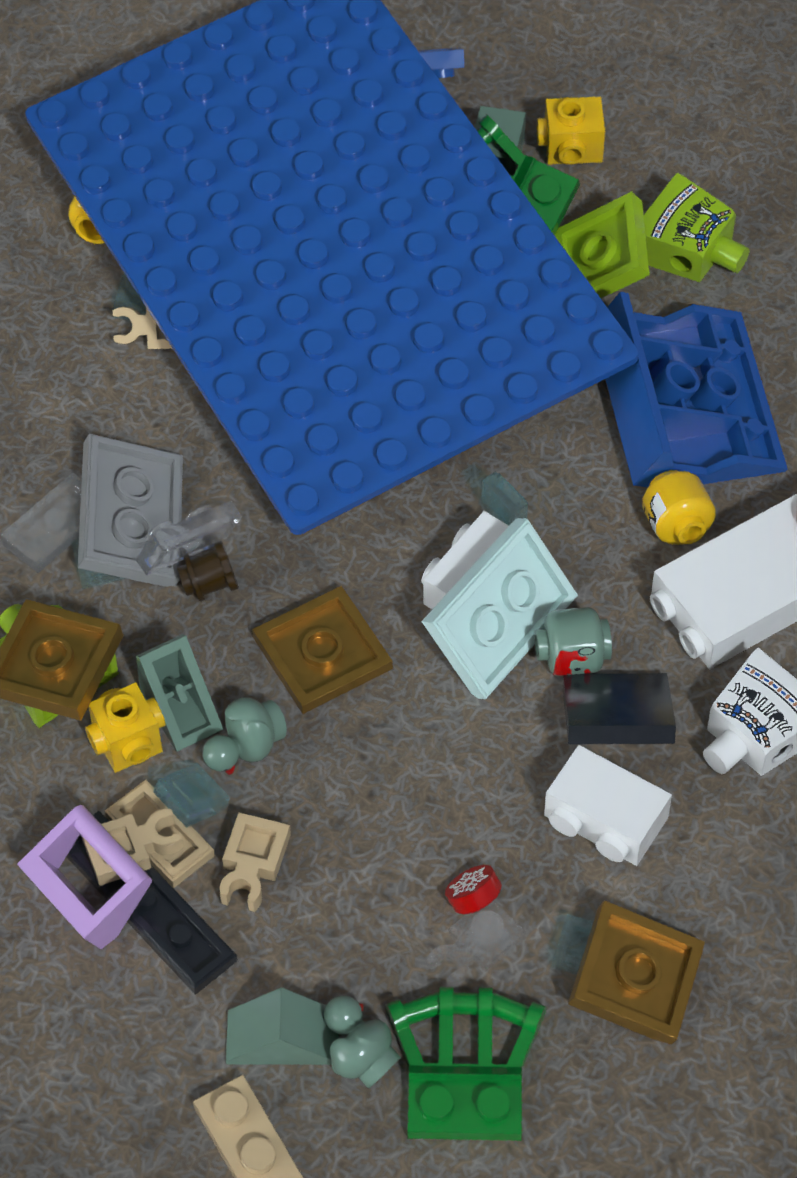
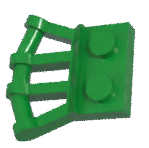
M486 115L478 122L481 126L477 130L487 145L494 141L518 167L514 176H511L555 236L580 186L579 179L537 161L532 156L524 155L494 120Z
M440 986V991L404 1004L399 999L386 1003L385 1007L388 1018L409 1068L408 1139L521 1141L522 1069L545 1017L547 1007L534 1001L528 1006L494 993L493 987H479L478 993L454 992V987ZM439 1015V1063H424L409 1025ZM453 1015H478V1064H453ZM492 1016L522 1027L507 1064H492Z

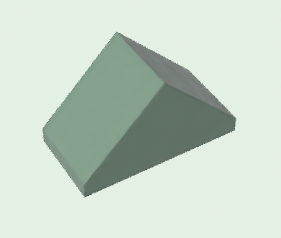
M186 635L177 636L136 656L140 690L146 700L154 697L158 703L166 724L162 729L175 751L182 750L223 730Z
M281 987L228 1010L226 1064L332 1065L330 1046L339 1038V1034L330 1030L325 1023L324 1011L326 1005Z

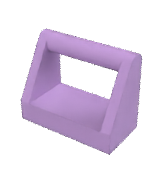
M79 805L71 810L17 863L78 933L99 949L104 948L120 934L152 883V879L84 805ZM79 835L92 846L126 883L98 911L90 905L59 870Z

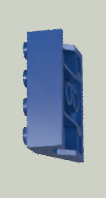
M619 292L607 308L638 348V360L634 365L605 380L633 486L648 487L657 475L669 470L691 472L697 475L703 484L786 472L788 468L742 313L692 304L665 317L633 312L629 294Z

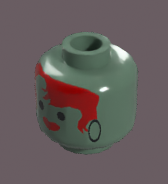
M590 607L553 610L544 620V629L535 630L534 632L537 660H547L548 668L556 677L574 674H595L602 668L604 660H610L612 656L609 622L607 618L600 619L597 612Z

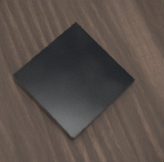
M667 673L563 675V699L568 744H675L676 723Z

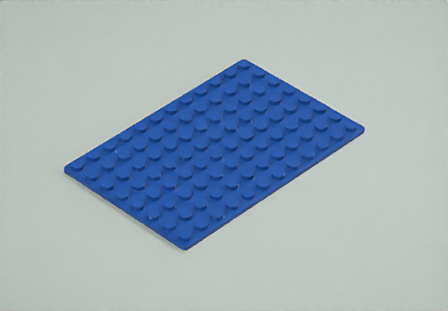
M258 0L29 107L25 112L31 129L290 532L295 535L304 534L634 365L638 360V348L381 0Z

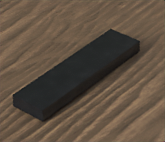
M100 811L93 815L100 824L109 821ZM79 835L66 857L108 901L126 883L119 879L99 886L82 836ZM151 865V868L145 870V872L152 879V883L127 922L196 995L238 961L237 955Z

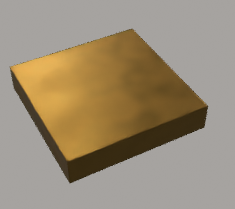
M342 585L252 629L253 639L302 714L393 669L392 659Z
M26 599L0 647V699L81 721L124 636L120 624Z
M604 900L597 909L568 1005L651 1039L672 1045L679 1035L705 941Z

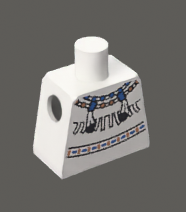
M760 648L752 652L710 709L707 730L717 739L704 749L703 756L713 770L720 774H725L742 759L762 776L797 754V679Z

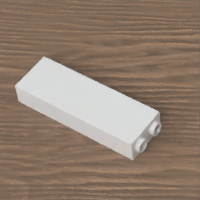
M797 494L654 571L650 602L654 612L662 621L670 619L679 631L680 642L686 653L693 659L700 657L709 670L797 622Z

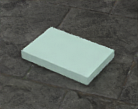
M516 518L421 622L470 693L478 699L486 700L534 646L535 630L544 629L546 616L553 610L566 609L578 595L529 520L526 518Z

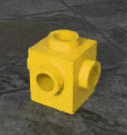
M601 97L546 99L545 118H537L536 128L538 146H546L548 165L603 162L605 125Z
M136 682L124 688L110 689L101 694L97 700L90 702L88 707L92 724L85 726L87 737L97 756L105 753L115 773L132 765L140 764L150 757L163 752L159 728L166 726L163 714L154 697L147 700L144 698Z

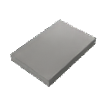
M88 434L83 443L78 568L164 587L177 585L180 581L177 567L180 566L183 455Z

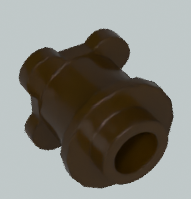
M222 541L214 544L215 549L190 557L189 553L183 554L186 564L177 567L187 596L196 593L199 601L202 602L205 601L204 595L226 587H230L231 591L239 588Z

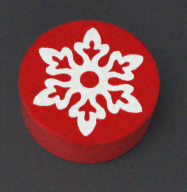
M479 865L455 877L447 886L445 896L456 913L471 914L492 903L499 895L502 884L491 866Z

